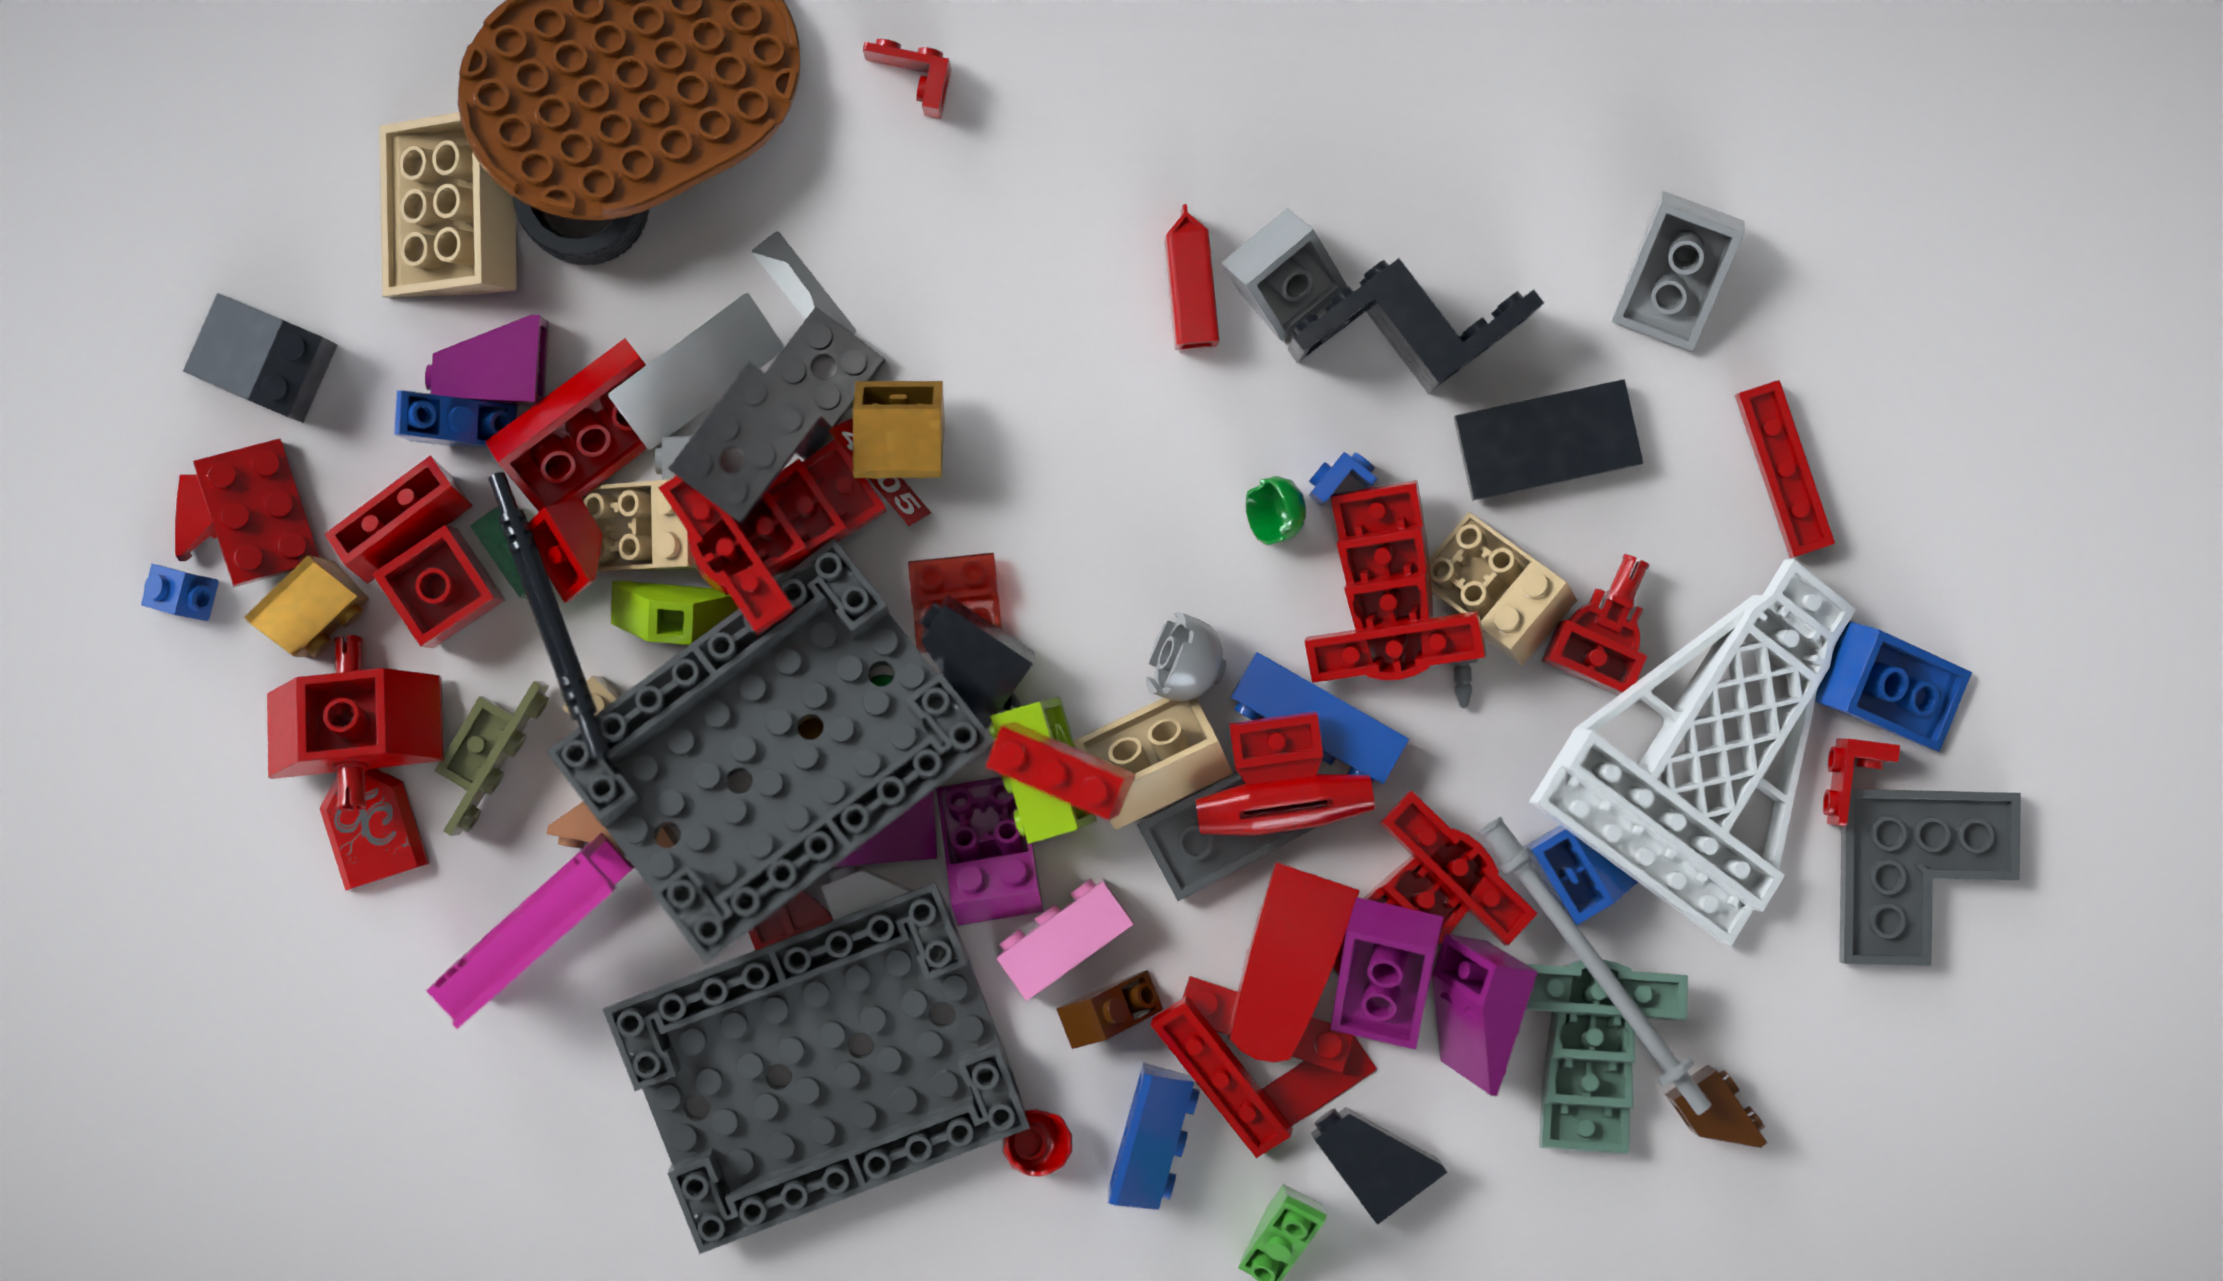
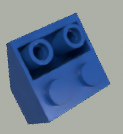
M1561 825L1524 846H1528L1533 854L1530 857L1539 875L1576 925L1614 904L1638 883Z

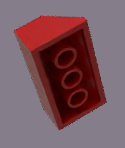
M626 338L485 441L497 463L538 512L546 506L582 498L647 450V447L608 396L612 390L646 366Z

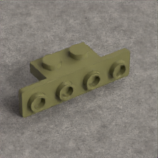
M533 681L514 714L486 697L479 696L445 752L444 761H440L435 769V772L467 790L443 832L450 836L460 835L463 830L469 832L473 828L482 811L477 808L485 793L491 795L496 790L504 776V772L500 768L508 755L514 757L523 746L527 735L522 732L531 718L536 720L544 711L549 701V697L545 695L549 685L542 681Z

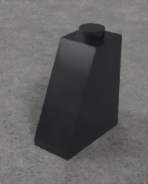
M947 595L941 605L933 602L922 617L920 624L924 626L921 642L944 678L983 727L987 729L992 722L990 716L999 713L1033 665L1034 651L950 595Z
M1346 1107L1340 1112L1333 1108L1314 1123L1317 1129L1311 1133L1313 1139L1377 1225L1448 1173L1438 1158Z

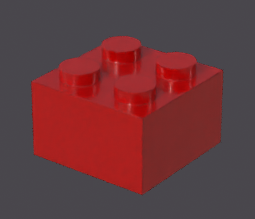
M448 525L442 526L372 573L420 647H437L506 600L459 529Z

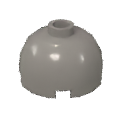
M1176 612L1174 614L1178 618L1176 623L1167 620L1155 641L1148 663L1156 667L1154 679L1147 677L1146 684L1150 693L1169 700L1184 702L1200 697L1211 688L1213 683L1218 684L1225 673L1226 661L1222 659L1223 648L1219 636L1209 624L1190 615Z

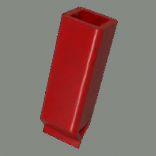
M1183 204L1181 217L1168 231L1164 240L1175 350L1218 346L1220 340L1209 231L1188 213L1187 204Z

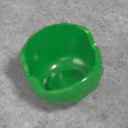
M1280 476L1261 479L1259 486L1247 492L1246 515L1249 527L1256 539L1265 545H1272L1295 537L1302 529L1306 518V504L1303 493L1292 480Z

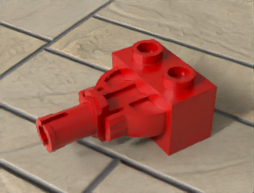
M1628 554L1623 555V560L1611 587L1605 595V591L1595 589L1588 604L1577 609L1569 620H1564L1557 624L1541 662L1616 696H1619L1636 683L1647 659V655L1638 652L1640 647V631L1637 623L1644 609L1639 606H1633L1637 590L1650 564L1643 560L1638 562L1636 557Z

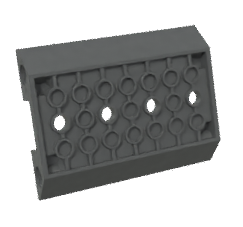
M834 538L776 581L794 607V611L760 634H757L741 610H736L597 713L595 718L608 751L607 755L592 760L579 727L546 751L595 818L606 828L651 888L653 895L705 964L995 743L991 735L941 673L937 674L892 618L886 603ZM886 665L894 671V678L891 683L882 687L872 684L870 682L871 671L877 666ZM809 718H817L824 724L822 734L813 740L804 739L799 733L801 724ZM745 771L752 775L753 781L750 789L741 794L731 792L728 786L730 777L736 772ZM667 825L677 826L681 833L678 843L671 848L660 847L657 843L658 832Z
M936 882L603 1008L635 1091L643 1090L672 1165L668 1171V1176L699 1254L1030 1128L1010 1063L954 918ZM938 1002L949 1003L955 1010L954 1019L947 1024L936 1023L930 1015L932 1006ZM864 1033L870 1036L874 1044L872 1051L866 1055L855 1054L849 1047V1039L854 1034ZM776 1064L785 1065L791 1071L792 1080L784 1086L774 1085L768 1079V1069ZM695 1095L703 1096L710 1104V1112L703 1117L691 1115L686 1108V1100Z

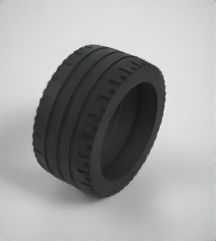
M513 196L517 217L527 235L551 256L561 261L578 265L602 264L624 254L641 236L650 211L648 209L630 216L615 218L611 225L595 236L575 239L565 237L552 229L543 216V211L527 205Z

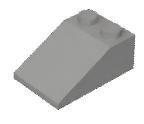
M1662 191L1616 307L1612 322L1693 352L1744 236V220Z

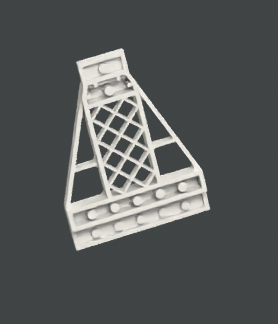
M1785 559L1763 595H1752L1578 725L1529 802L1720 943L1732 946L1753 910L1764 911L1785 877L1779 871L1818 686L1830 668L1834 645L1856 611V608L1797 561ZM1711 646L1673 709L1652 694L1653 688ZM1754 649L1758 672L1743 675L1740 652ZM1770 662L1778 668L1771 669ZM1729 665L1731 678L1719 681ZM1786 674L1788 689L1781 699L1775 700L1772 677ZM1759 680L1762 703L1748 706L1745 683ZM1732 686L1735 709L1721 712L1717 689ZM1640 699L1662 716L1663 725L1640 763L1636 764L1600 737L1597 731ZM1706 702L1708 715L1697 717ZM1763 710L1765 726L1759 735L1753 736L1749 713ZM1737 717L1740 739L1725 742L1722 719ZM1709 723L1713 745L1698 748L1695 726ZM1788 736L1778 787L1775 788L1762 777ZM1682 739H1684L1685 752L1674 754ZM1741 747L1743 762L1737 771L1730 772L1727 750ZM1714 753L1717 776L1703 779L1699 756ZM1687 759L1690 782L1675 785L1672 763ZM1719 784L1720 799L1714 808L1707 809L1704 787ZM1755 788L1774 801L1763 857H1760L1728 833ZM1691 790L1694 806L1676 793Z

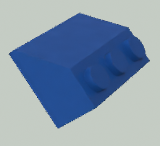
M1143 1062L1108 1187V1204L1159 1210L1162 1198L1170 1200L1176 1180V1174L1170 1173L1173 1157H1182L1188 1132L1181 1130L1185 1114H1194L1200 1092L1199 1089L1193 1088L1194 1080L1190 1075Z

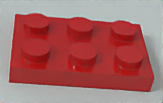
M281 438L193 461V466L233 588L291 572L307 556L320 558Z

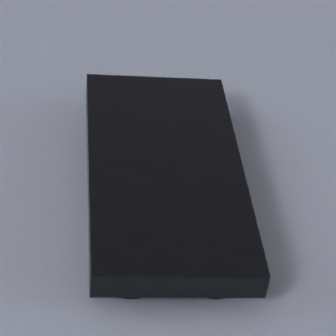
M1625 379L1454 416L1472 501L1644 464Z

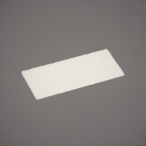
M746 292L612 390L608 396L647 449L651 450L661 443V437H669L723 397L749 361L760 369L778 356L785 346L750 294Z

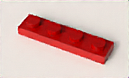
M1780 379L1736 394L1735 398L1789 557L1794 558L1835 544Z
M1185 996L1153 1017L1150 1024L1151 1027L1256 1158L1291 1137L1293 1128L1188 996Z

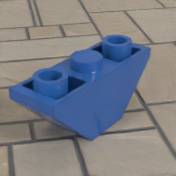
M397 390L394 435L411 442L488 448L485 441L516 419L517 405Z

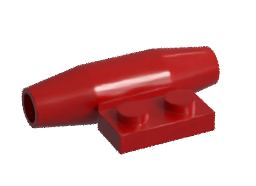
M1316 711L1229 723L1235 768L1246 784L1195 799L1200 834L1255 836L1321 827L1375 810L1370 775L1317 774L1323 758V750Z

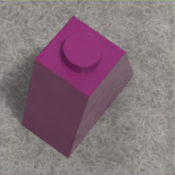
M528 315L434 352L432 364H428L425 371L426 389L430 390V394L517 406H534L545 398L549 321L540 315Z

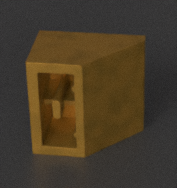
M943 381L855 382L853 403L854 478H942L945 428Z

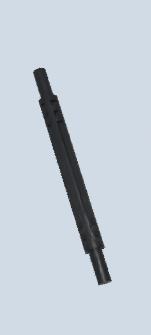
M504 472L495 473L488 480L501 512L498 520L570 717L573 721H577L590 758L594 760L604 757L608 754L594 716L597 708L525 512L522 509H518L506 474Z

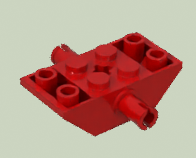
M346 635L347 642H344L343 636H338L334 639L336 673L295 677L267 693L268 778L278 779L337 772V809L354 811L353 805H356L357 810H363L367 807L365 802V771L373 768L444 761L442 677L440 675L388 668L363 670V638L356 635Z

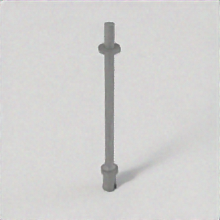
M1501 816L1481 829L1478 834L1484 838L1502 864L1499 867L1503 873L1509 872L1510 875H1515L1521 880L1665 1071L1658 1080L1661 1086H1666L1673 1082L1697 1115L1710 1108L1712 1104L1687 1072L1694 1065L1692 1059L1685 1058L1679 1061L1531 866L1532 859L1530 856L1533 853L1529 847H1522L1505 825Z

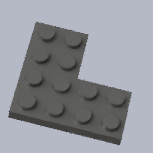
M1851 789L1847 826H1841L1839 962L1843 964L1931 966L1932 878L2020 880L2021 793Z

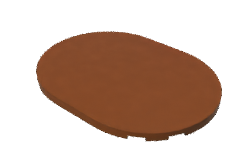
M506 0L483 21V27L476 34L472 43L467 46L462 58L458 86V109L462 127L475 158L486 173L505 191L523 203L538 210L571 219L607 220L630 216L655 207L737 165L753 155L769 141L784 122L797 92L800 74L798 34L790 10L784 0Z

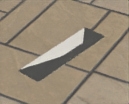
M774 232L752 250L753 255L804 320L817 307L854 335L856 333L854 326L780 232Z

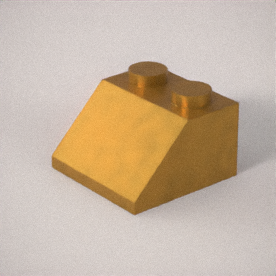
M307 556L244 618L292 656L307 658L311 655L316 657L332 643V639L329 637L341 625L343 627L351 625L364 612L361 606L369 597L335 561Z

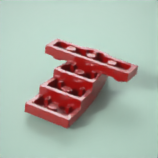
M836 439L804 461L798 458L783 469L742 524L677 475L658 487L688 531L687 538L690 551L701 577L713 589L725 595H731L757 634H760L795 610L773 576L798 565L833 538L836 542H839L888 511L866 478H854L853 459Z
M1418 480L1332 494L1330 499L1339 538L1336 543L1346 581L1344 590L1355 630L1306 637L1304 643L1312 683L1363 675L1379 680H1402L1416 676L1429 669L1431 665L1485 658L1486 648L1479 611L1433 618L1429 554Z
M1412 790L1408 791L1379 822L1412 856L1390 873L1363 899L1442 916L1443 922L1438 945H1442L1445 934H1450L1468 911L1504 946L1509 945L1538 914L1498 875L1499 871L1492 857L1482 844L1468 834L1455 828H1450ZM1346 933L1332 968L1338 976L1340 974Z
M1276 862L1263 903L1259 909L1250 946L1246 952L1238 991L1189 976L1182 998L1188 996L1216 1032L1228 1035V1039L1241 1052L1256 1060L1275 1063L1290 1060L1293 1057L1342 1073L1354 1035L1330 1030L1331 1023L1314 1018L1312 1015L1337 958L1348 928L1356 897H1358L1360 890Z

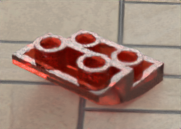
M994 552L908 561L916 648L920 653L928 652L921 642L924 626L920 624V621L933 602L941 605L947 595H950L1002 630Z

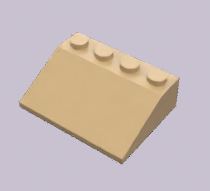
M459 112L379 126L382 297L485 295L517 290L516 214L513 196L499 186L475 158L467 142Z

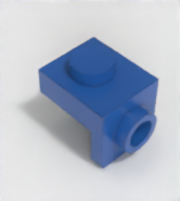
M1344 451L1332 467L1324 462L1308 481L1315 486L1308 496L1322 506L1348 474L1352 475L1366 488H1371L1378 480L1372 474L1375 467L1360 454L1354 452L1350 456Z
M151 563L149 575L144 585L141 606L173 615L208 621L219 582L214 578Z

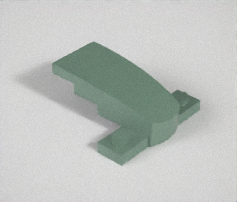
M1581 960L1573 961L1565 966L1526 964L1538 971L1526 1010L1552 1012L1543 1076L1539 1148L1628 1154L1630 1109L1633 1108L1632 1063L1636 1062L1634 1030ZM1603 960L1646 1018L1676 1021L1687 1020L1688 975L1635 972L1631 968L1617 962Z

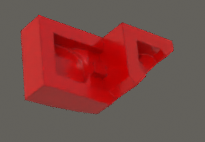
M180 474L177 491L175 556L179 562H186L192 557L191 551L210 536L213 540L217 537L196 474Z

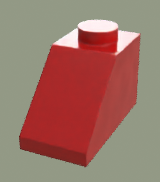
M582 498L546 506L528 522L546 573L564 604L576 598L596 580L603 533Z

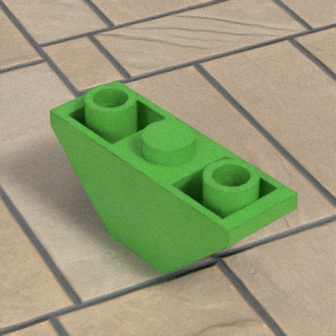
M1283 1184L1267 1206L1239 1263L1238 1269L1252 1275L1258 1281H1282L1324 1224L1327 1213L1323 1204Z

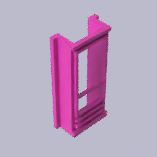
M601 832L468 952L453 963L426 992L453 1019L451 1024L458 1029L617 888L615 885L633 870V864Z

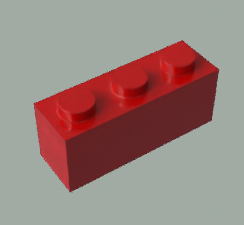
M430 455L324 535L343 564L369 584L375 579L372 573L442 526L451 523L473 505L452 475Z
M1016 722L1001 725L985 766L988 769L1106 820H1110L1120 814L1135 777V773Z

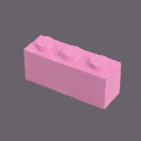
M1090 878L1070 893L1074 899L1062 909H1059L1055 903L1034 918L1038 926L1026 935L1019 929L999 943L1003 951L997 955L996 959L1026 1001L1134 925L1133 920L1104 879L1095 884Z

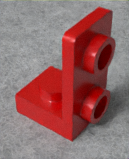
M876 39L875 44L864 42L863 54L867 61L928 73V76H920L916 101L922 102L924 116L942 118L951 74L949 58H944L943 52L928 47H919L918 52L901 49V44L888 39Z
M1836 738V746L1830 748L1827 760L1828 771L1832 772L1831 789L1825 791L1822 804L1823 814L1828 815L1827 824L1847 826L1855 758H1857L1856 767L1883 770L1884 762H1899L1900 745Z

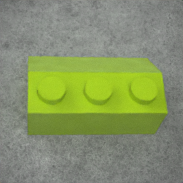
M1060 697L1039 701L990 716L993 725L989 726V734L994 741L997 738L1001 725L1016 722L1075 748ZM1002 775L1004 786L1008 793H1013L1018 808L1014 811L1016 827L1021 835H1026L1028 844L1078 830L1097 821L1095 814Z

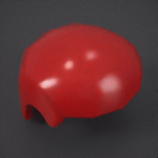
M1038 1109L1025 1110L1030 1128L1003 1138L1002 1152L1011 1167L1018 1172L1035 1177L1047 1176L1064 1167L1072 1153V1133L1064 1119L1058 1114Z

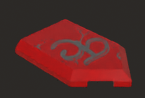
M376 768L365 771V802L367 803L365 809L357 810L356 805H353L354 811L337 809V775L319 808L345 891L430 864L404 781Z

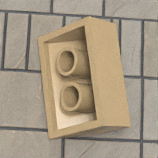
M1162 698L1073 741L1076 749L1135 773L1120 814L1110 819L1115 830L1233 774L1221 745L1197 698L1184 702Z

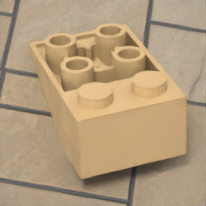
M670 479L598 485L582 497L583 502L603 533L597 572L697 570L689 547L688 531L658 488Z
M1470 512L1467 513L1429 558L1432 594L1455 614L1479 611L1483 637L1520 666L1525 664L1578 601L1566 581Z

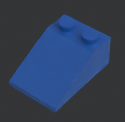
M1849 621L1838 638L1833 650L1830 668L1818 687L1815 702L1940 752L1972 672L1882 630Z

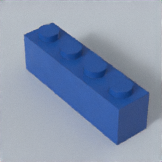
M1258 652L1253 655L1230 696V699L1237 702L1234 710L1250 720H1257L1260 716L1271 718L1316 711L1323 750L1322 761L1332 766L1335 759L1351 767L1347 775H1370L1371 782L1374 780L1384 785L1409 741V738Z

